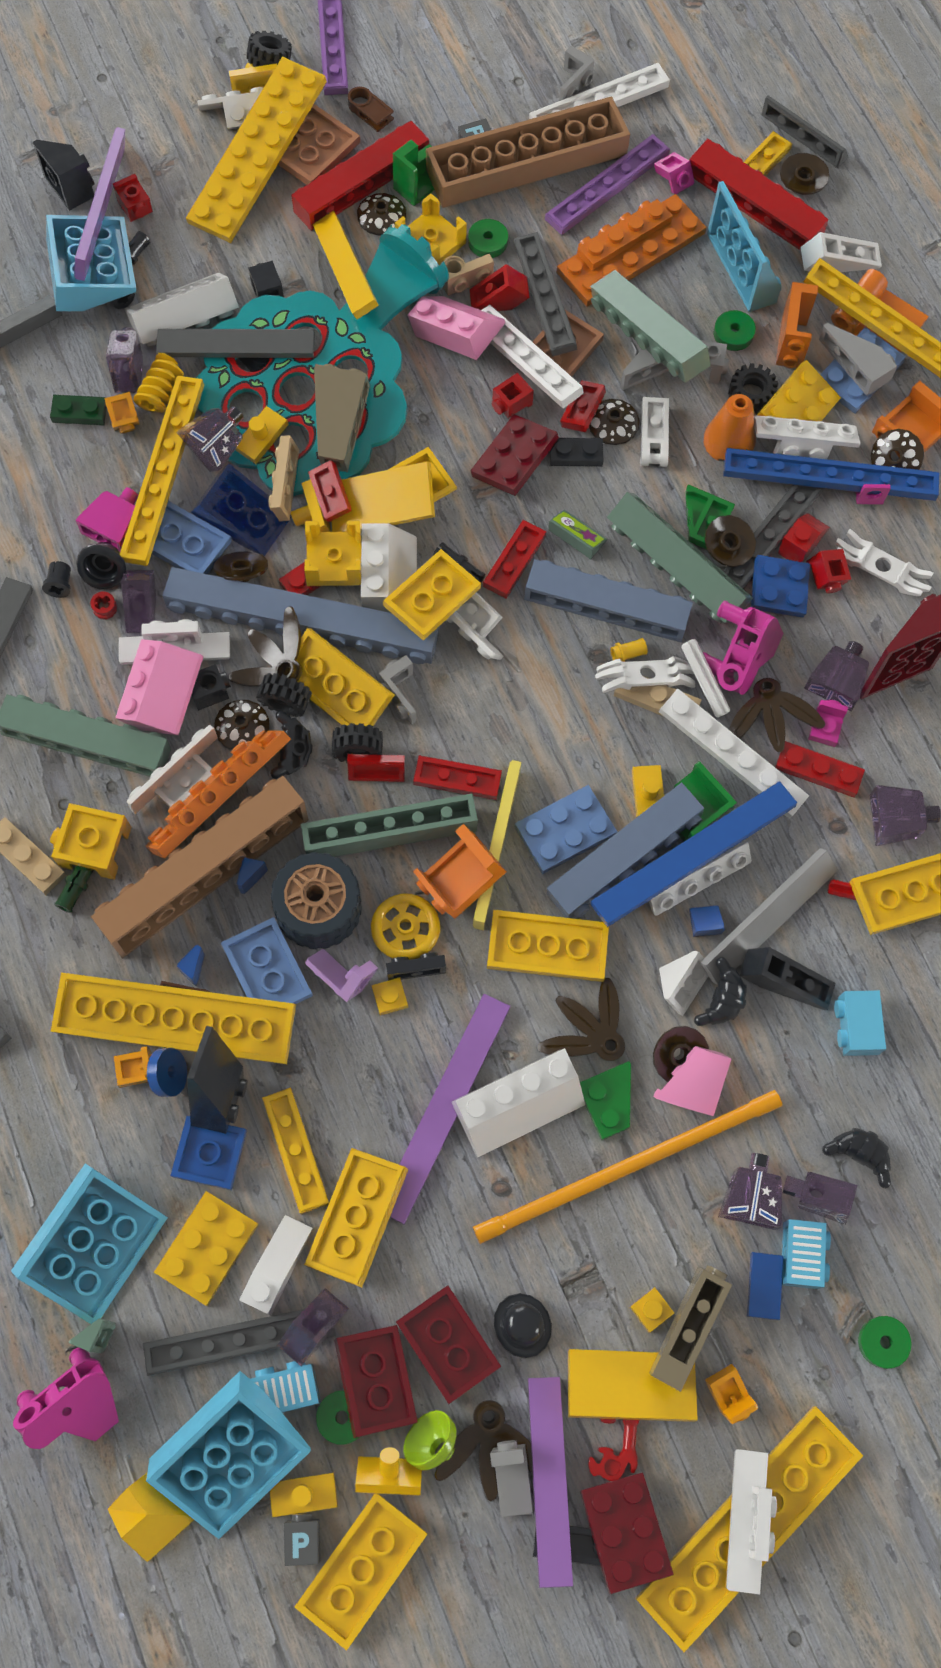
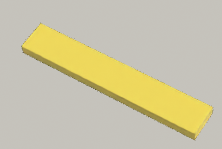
M515 760L509 763L489 849L498 862H500L521 770V762ZM494 884L478 898L473 918L475 929L484 930Z

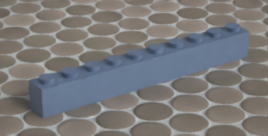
M171 567L162 595L166 607L172 612L179 614L184 612L192 613L203 619L216 618L231 625H236L237 623L244 624L255 630L268 629L280 635H283L284 611L287 607L292 606L299 621L301 637L307 628H311L335 647H353L363 653L377 652L392 659L402 658L407 655L411 662L415 664H432L439 637L438 627L423 641L389 612L241 581L227 580L222 577Z

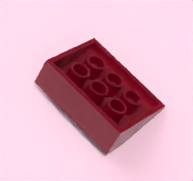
M931 594L920 602L921 605L884 650L858 695L860 699H864L933 669L941 657V594L938 596Z

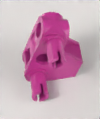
M723 601L718 609L717 616L738 625L723 661L706 652H703L713 675L716 676L717 683L725 690L735 691L744 695L750 689L758 669L774 657L784 633L777 618L753 607L744 610L728 601ZM734 672H737L739 675L738 681L736 682L733 677Z
M79 1347L74 1349L69 1355L72 1367L38 1395L34 1394L33 1390H25L18 1395L17 1405L20 1410L13 1420V1427L21 1434L26 1446L32 1449L44 1448L63 1432L96 1441L119 1422L110 1383L102 1365L98 1360L90 1357L89 1351Z

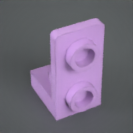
M324 949L308 957L305 962L317 976L346 1002L365 989L378 969L369 960L362 966L355 965L347 971Z

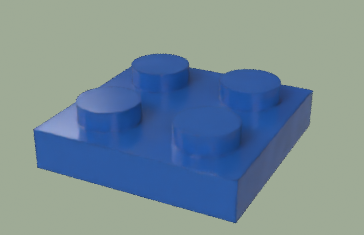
M757 555L754 561L751 607L760 611L803 618L807 614L810 563Z
M187 1116L170 1176L232 1191L247 1130L229 1125L225 1134L191 1126L190 1116Z

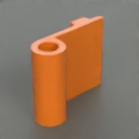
M875 269L867 270L857 283L920 328L929 317L886 290L888 286L886 277ZM839 307L831 316V320L836 327L856 336L866 327ZM886 341L888 344H890L892 347H894L895 349H897L899 352H902L901 350H899L898 348H896L894 345H892L891 343H889L888 341Z

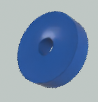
M175 1048L157 1049L149 1058L147 1080L151 1090L157 1096H177L185 1087L187 1080L186 1061L182 1053Z

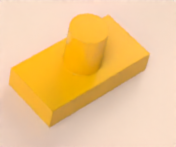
M248 62L244 69L229 71L232 91H240L241 94L250 93L252 88L264 87L275 70L277 63L253 67V64Z
M266 406L258 416L250 419L249 428L234 445L235 450L257 464L289 425L287 419Z
M311 479L301 483L308 505L291 511L295 525L300 526L305 524V521H318L320 532H332L330 523L324 520Z
M661 765L632 767L636 818L664 797Z
M387 1447L383 1449L380 1457L358 1456L355 1492L421 1495L422 1470L412 1466L406 1459L399 1458V1452L395 1448Z
M334 1472L279 1481L270 1490L272 1517L338 1507Z

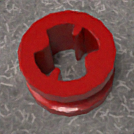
M101 591L91 598L90 605L96 617L106 620L116 614L117 604L112 594ZM101 602H102L103 604L108 603L109 607H108V608H105V607H101V608H100V607H99V604H100Z

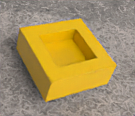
M400 978L372 985L380 1016L408 1008Z
M655 1287L630 1306V1309L648 1333L652 1332L674 1314Z

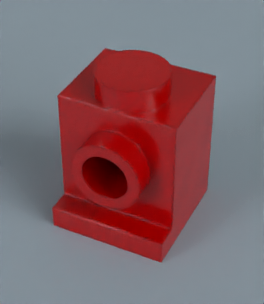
M135 173L113 183L116 199L130 222L153 212L150 198L139 183Z
M517 372L493 388L492 407L497 414L501 415L504 413L509 419L513 414L533 405L534 390Z
M843 549L820 551L806 561V563H810L817 590L825 589L827 594L835 593L842 589V585L851 580Z

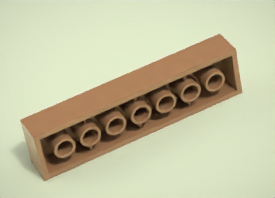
M611 96L426 148V171L442 208L623 157L628 152L630 132Z
M284 776L277 780H270L264 785L260 793L254 797L249 796L240 803L239 808L231 814L226 813L216 821L215 826L208 831H201L196 834L192 842L185 848L174 850L168 856L167 861L159 867L153 866L148 869L143 876L144 878L135 884L131 883L125 886L119 892L118 897L111 902L106 901L95 909V913L90 917L123 959L239 873L244 857L254 860L258 859L301 827L302 823L309 821L304 800Z

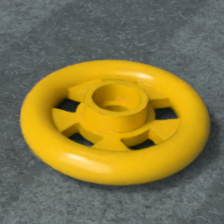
M402 893L387 898L377 907L371 920V935L375 945L382 953L392 959L397 957H408L409 960L421 958L422 954L430 952L435 946L440 934V919L435 908L426 899L415 894ZM409 905L420 909L417 917L412 913L406 912ZM394 908L399 914L390 921L385 916ZM401 923H410V929L402 930L400 928ZM420 923L429 924L427 935L419 934ZM388 929H391L392 934L396 938L390 942L385 939L383 934ZM415 940V948L403 949L402 941Z

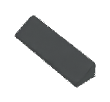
M769 95L766 96L761 114L764 118L833 166L839 168L847 160L848 154L844 147Z
M48 295L0 320V348L62 316L61 311H56L55 300Z

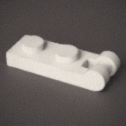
M643 397L640 466L659 464V467H667L669 456V398ZM650 448L659 449V454L650 453Z

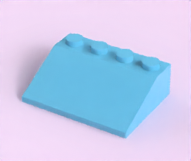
M724 181L718 183L707 235L747 310L752 312L777 303L782 288L781 281L773 273L768 257L764 256L757 237H754L749 229L747 219L742 216Z
M46 215V240L56 311H85L136 292L124 217L104 216L85 281L74 277L75 256L88 216Z
M85 1163L11 1272L20 1281L92 1324L97 1319H101L168 1217Z
M239 1371L149 1458L146 1482L216 1538L220 1539L311 1452V1448L264 1390Z

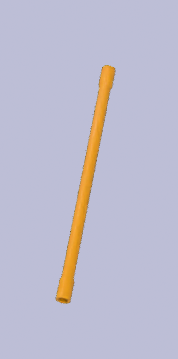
M775 1090L751 1100L748 1104L506 1214L495 1216L475 1225L473 1230L478 1242L482 1244L504 1234L507 1230L712 1136L754 1117H760L782 1107L781 1098Z

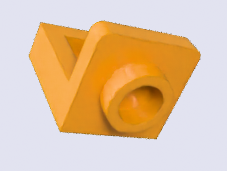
M127 392L104 398L114 431L119 430L120 433H127L135 430V425L140 423L131 393Z
M147 1046L141 1047V1051L114 1056L117 1086L119 1088L148 1082L147 1065L152 1052Z
M733 1364L705 1379L720 1412L731 1424L747 1419L751 1413L758 1409L756 1402L748 1394Z

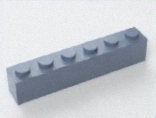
M534 559L529 574L524 600L677 642H682L693 602L687 601L681 596L665 595L655 589L639 588L626 581L617 582L600 574L591 575L581 572L574 567L565 568L555 565L548 560L540 561Z
M681 782L548 886V897L566 918H573L574 916L577 919L581 918L590 910L589 905L593 899L609 890L619 881H623L636 873L634 869L642 863L644 866L651 863L658 856L656 852L663 846L669 848L680 839L679 834L686 828L691 831L702 821L701 817L704 807Z

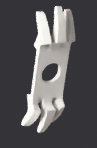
M849 529L846 535L855 547L839 538L837 539L838 549L844 550L849 566L859 567L895 586L900 593L921 596L923 591L929 592L932 588L914 578L931 579L933 572L918 569L910 562L905 563L873 546L872 542L861 539L853 530ZM880 559L888 561L891 567L890 570L887 572L879 571L875 565L876 561Z
M675 656L666 660L623 662L617 659L596 668V680L617 678L602 687L603 693L618 688L630 690L631 687L668 685L670 688L677 685H685L695 688V681L684 675L694 674L690 664ZM642 668H649L654 671L655 677L647 679L641 675L640 670Z

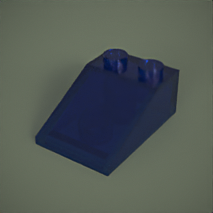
M230 464L218 473L191 511L196 517L230 535L234 542L263 556L267 554L289 522L279 521L274 512L269 508V495Z

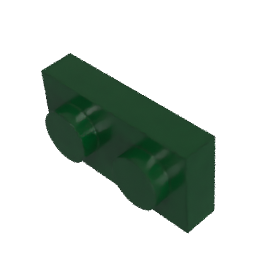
M53 394L50 419L52 423L104 426L107 410L104 398L106 397Z

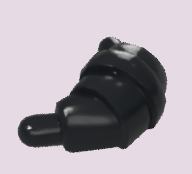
M283 710L277 711L276 719L282 724V730L285 731L291 740L279 750L281 754L280 762L270 772V776L273 779L293 774L302 767H306L310 754L313 751L310 731L296 718H291Z
M724 957L716 960V966L720 970L719 977L721 979L714 991L710 1008H707L705 1013L695 1016L694 1023L697 1026L714 1025L734 1020L740 1010L746 1006L747 985L744 984L736 969L731 967Z
M853 1128L851 1131L836 1136L833 1141L822 1147V1152L826 1156H831L837 1152L838 1154L844 1153L852 1157L857 1163L863 1166L866 1165L873 1170L874 1175L878 1176L880 1187L886 1189L891 1185L889 1147L878 1138L876 1133Z

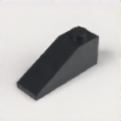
M771 947L748 949L740 972L742 978L760 988L822 1010H828L836 984Z

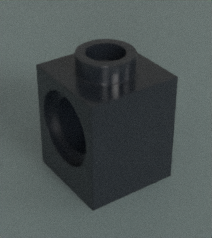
M273 260L248 267L251 285L256 298L264 295L284 297L282 283Z
M216 664L199 670L191 694L198 711L229 699L227 688H230L231 685L226 673H220ZM207 684H216L212 689H203Z

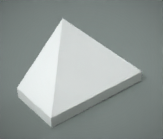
M693 951L659 968L664 999L682 1016L708 978L706 971L700 963L704 957L698 951Z

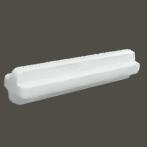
M691 639L685 642L681 648L714 715L721 717L729 713L730 707L697 640Z

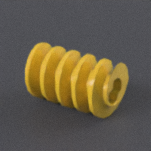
M165 353L156 354L155 360L146 373V377L143 378L141 386L138 387L137 394L133 397L135 404L146 411L165 412V404L169 402L177 375L184 376L183 371L179 368L174 358Z

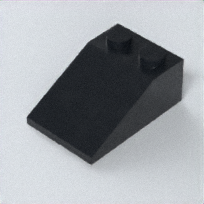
M206 1026L187 1077L190 1123L194 1127L226 1134L229 1124L236 1122L239 1105L236 1104L239 1097H244L248 1080L244 1079L243 1066L214 1028Z

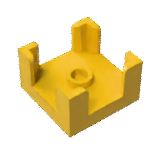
M429 194L422 201V215L408 225V227H410L411 236L417 241L422 236L430 243L432 256L440 265L447 257L453 255L466 244L467 223L458 216L456 218V227L440 215V201L434 195ZM404 216L395 222V228H399L401 224L406 225Z
M305 521L307 543L305 576L307 586L361 585L362 534L360 521H347V532H320L318 521Z
M69 803L51 857L60 868L73 870V864L95 869L101 877L115 880L118 865L114 857L121 836L124 839H128L132 827L124 815Z

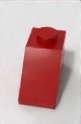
M507 264L469 289L471 307L483 310L488 305H491L496 311H509L530 298L527 276Z
M806 513L797 519L783 537L778 554L787 560L804 562L830 527Z

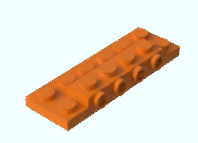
M676 194L663 202H660L658 199L653 202L646 200L639 206L638 211L632 215L627 212L612 227L609 224L603 226L594 238L591 239L588 236L582 239L578 245L577 254L559 264L556 273L588 307L592 304L591 298H593L591 285L614 270L630 281L706 233L707 227Z
M263 730L252 741L247 743L244 741L240 742L231 751L232 757L226 762L222 760L210 770L212 775L205 782L200 780L189 790L191 795L183 802L179 800L167 811L169 815L164 819L168 825L163 829L159 827L149 835L148 839L150 841L145 847L152 854L166 858L282 749L291 738L285 731L271 730L266 732Z

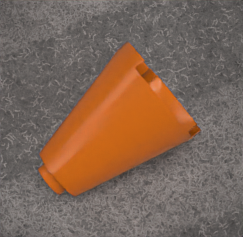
M743 394L732 395L706 427L703 443L706 451L712 458L718 461L719 459L725 460L727 448L753 451L756 445L753 403L749 397Z

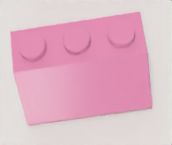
M422 296L408 314L416 337L475 360L480 357L505 324V319L444 296Z
M141 639L116 719L132 725L138 730L179 735L204 656L162 641Z

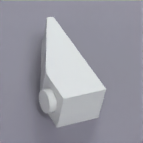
M820 232L801 246L804 271H811L819 258L840 272L879 269L882 267L879 246L875 242Z
M285 1215L257 1263L239 1300L272 1316L313 1228Z

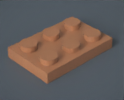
M565 310L577 343V350L552 357L543 330L533 343L572 377L603 341L604 334Z

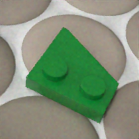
M688 484L685 491L688 541L707 549L705 533L709 524L719 516L731 515L735 504Z
M630 1061L580 1082L585 1106L601 1141L630 1128Z

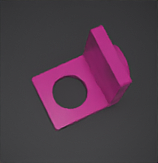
M864 484L861 491L856 492V503L883 505L891 489L890 484ZM881 491L880 494H871L869 492Z

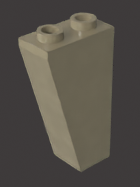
M315 364L318 457L321 465L332 460L336 463L339 471L348 472L370 388L367 373L355 368L347 370L332 364Z
M708 1265L705 1270L697 1267L650 1370L651 1376L681 1392L732 1287V1284L725 1281L728 1276L727 1274Z

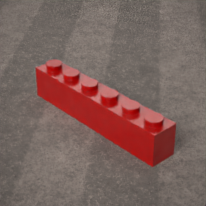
M412 121L397 127L393 132L383 138H379L369 147L358 151L353 157L339 163L335 168L318 176L306 186L297 189L291 194L293 212L311 231L314 230L313 224L332 211L338 215L392 181L393 153L412 140L418 145L419 152L429 144V138Z
M707 138L690 157L689 161L693 177L696 181L714 193L717 192L718 183L724 181L739 210L800 251L801 246L818 233H825L829 219L822 212L814 210L805 204L801 198L795 197L780 184L774 183L765 177L762 172L753 169L744 163L741 158L726 151L720 144L714 143Z

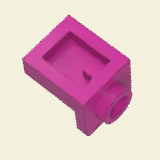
M674 152L654 163L656 173L669 180L673 194H678L694 184L691 163Z
M821 700L816 711L824 720L825 727L816 729L811 726L808 740L835 747L838 743L843 719L848 707L841 705L836 700Z

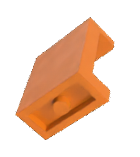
M792 282L782 314L776 365L786 368H797L804 362L812 334L797 331V325L807 326L817 297L818 285Z
M918 381L912 387L908 397L885 417L881 415L877 419L872 433L878 439L879 436L889 430L904 429L911 431L920 439L925 453L941 438V398L924 383ZM895 451L896 455L900 458V453Z
M464 824L455 831L461 838L458 843L426 872H422L418 868L413 871L419 879L416 882L417 886L427 896L429 894L432 895L434 900L431 903L442 915L447 912L454 919L507 872L481 840Z

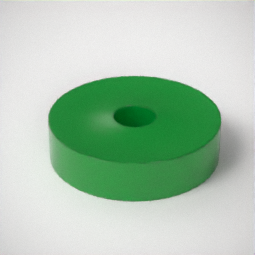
M479 220L469 229V248L479 257L490 254L492 258L498 257L504 253L508 246V231L497 220Z
M730 310L722 313L717 318L713 335L717 343L727 344V350L740 351L752 343L756 326L748 314L738 310Z
M879 1316L868 1320L862 1326L858 1337L861 1354L867 1362L877 1368L890 1369L898 1367L907 1360L911 1352L912 1342L907 1328L893 1317ZM883 1336L889 1339V1346L886 1349L880 1344V1339Z
M344 1390L335 1391L327 1395L320 1403L316 1413V1423L320 1434L327 1441L337 1445L354 1442L359 1437L353 1438ZM339 1411H345L348 1414V1420L345 1424H340L336 1420V1415Z

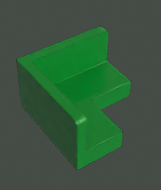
M410 140L393 153V189L415 206L435 190L426 171V148L432 146L428 144L418 152V145Z
M700 761L694 765L690 774L674 785L675 788L682 782L704 807L701 823L691 831L686 828L679 834L680 838L683 841L688 840L732 812L737 804L733 797Z

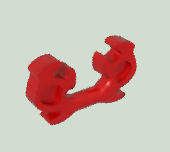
M600 1419V1421L611 1424L615 1423L616 1419ZM622 1419L624 1424L623 1448L619 1455L616 1456L613 1449L609 1447H599L598 1451L603 1454L600 1462L596 1463L593 1457L588 1458V1468L592 1476L599 1475L609 1481L618 1480L623 1475L628 1463L630 1465V1472L635 1473L638 1466L636 1433L640 1420Z

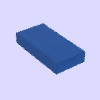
M751 1253L747 1317L780 1320L783 1256Z

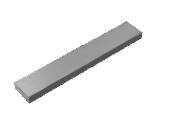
M820 848L700 962L712 983L718 985L721 979L719 977L720 970L716 966L718 958L724 957L731 967L737 969L744 962L748 949H755L762 945L838 872L827 850Z

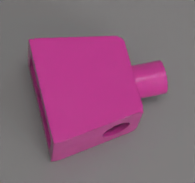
M128 487L123 490L119 497L108 491L102 492L75 520L81 534L98 543L112 544L120 552L138 494Z

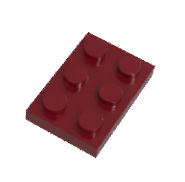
M513 414L470 470L471 475L477 480L516 496L558 441V433Z
M448 1285L396 1321L448 1404L501 1367Z
M398 1325L334 1339L353 1438L418 1423Z
M643 1472L580 1491L609 1595L674 1575Z

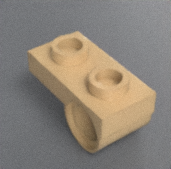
M487 254L467 263L458 256L447 257L444 263L448 269L449 280L443 288L449 296L456 292H462L490 276L494 272V261L491 255Z

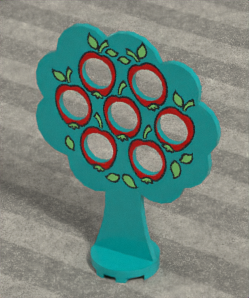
M391 224L381 235L379 247L365 275L379 306L361 318L356 319L348 303L339 311L335 302L324 293L303 291L297 292L288 298L273 295L254 298L241 308L237 317L222 321L212 328L297 329L312 327L317 329L322 335L321 344L314 351V358H270L267 366L256 372H246L237 365V358L203 357L206 368L196 377L202 379L204 383V389L197 409L205 417L216 420L214 436L230 421L233 423L216 440L219 451L227 461L240 468L258 469L261 481L269 490L273 491L272 473L276 470L277 463L274 443L257 464L244 457L234 448L236 442L249 428V421H239L236 424L235 420L229 415L230 403L238 394L252 392L259 395L263 400V409L266 406L287 419L288 426H299L308 432L309 443L298 456L293 496L304 493L301 483L310 480L308 472L320 466L321 463L318 457L315 393L308 402L301 405H291L285 402L280 394L283 384L288 379L295 376H305L315 384V364H332L337 366L342 361L357 359L367 367L370 388L348 472L338 470L341 480L359 476L370 462L372 448L388 443L399 434L404 426L408 407L403 390L395 382L401 371L403 358L398 342L382 329L402 310L427 293H438L449 280L448 269L444 261L439 265L432 256L430 243L422 236L417 241L411 236L410 227L401 224L399 228H393ZM224 435H225L226 437L229 436V438H228L229 441H227L226 444H225V440H222V439L225 438ZM223 446L225 448L228 447V452H225V454L224 451H222V449H224Z

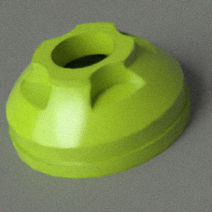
M439 1410L430 1411L417 1420L418 1423L412 1425L405 1438L404 1457L408 1463L419 1470H430L449 1460L455 1451L457 1431L455 1423L446 1413ZM444 1442L441 1449L435 1455L436 1448Z

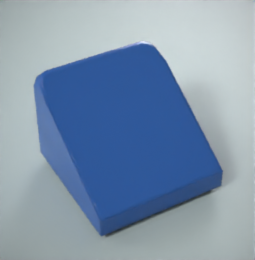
M244 857L236 883L240 893L245 894L265 875L268 869L264 861Z
M718 905L689 908L693 937L719 935L724 932V922Z
M195 945L177 963L180 972L195 986L198 984L205 957L199 945Z

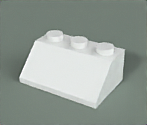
M389 523L362 524V607L390 612L383 606V600L417 571V537Z

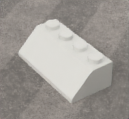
M216 273L124 308L139 341L142 344L147 343L148 346L157 344L158 329H185L192 325H195L196 328L202 327L210 323V318L219 316L221 319L234 314L233 310L239 308L229 278L221 273Z
M564 1048L452 1101V1105L478 1158L584 1106L585 1101L578 1075Z

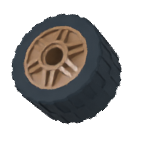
M310 852V854H301L297 858L289 860L278 871L276 879L273 880L271 902L278 925L284 931L286 937L296 942L297 945L309 947L310 949L330 948V946L340 944L357 927L362 912L359 884L352 869L340 858L333 857L328 853Z

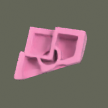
M695 1046L687 1055L686 1061L682 1065L677 1066L671 1073L673 1075L672 1079L662 1090L657 1089L655 1091L654 1097L673 1105L714 1116L731 1058L723 1053Z

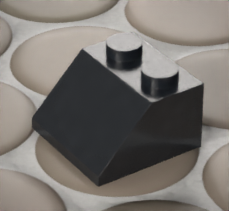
M44 140L33 141L44 178L69 211L94 198L95 194L92 186L95 183L87 170L90 166L83 153L79 154L70 144Z

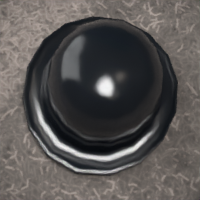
M105 542L90 544L82 548L77 556V571L82 580L93 588H113L120 584L125 577V561L120 556L119 550L112 544Z
M522 1293L507 1296L499 1303L494 1314V1329L497 1339L503 1348L513 1356L521 1358L534 1357L547 1347L552 1333L551 1319L544 1305L533 1296Z

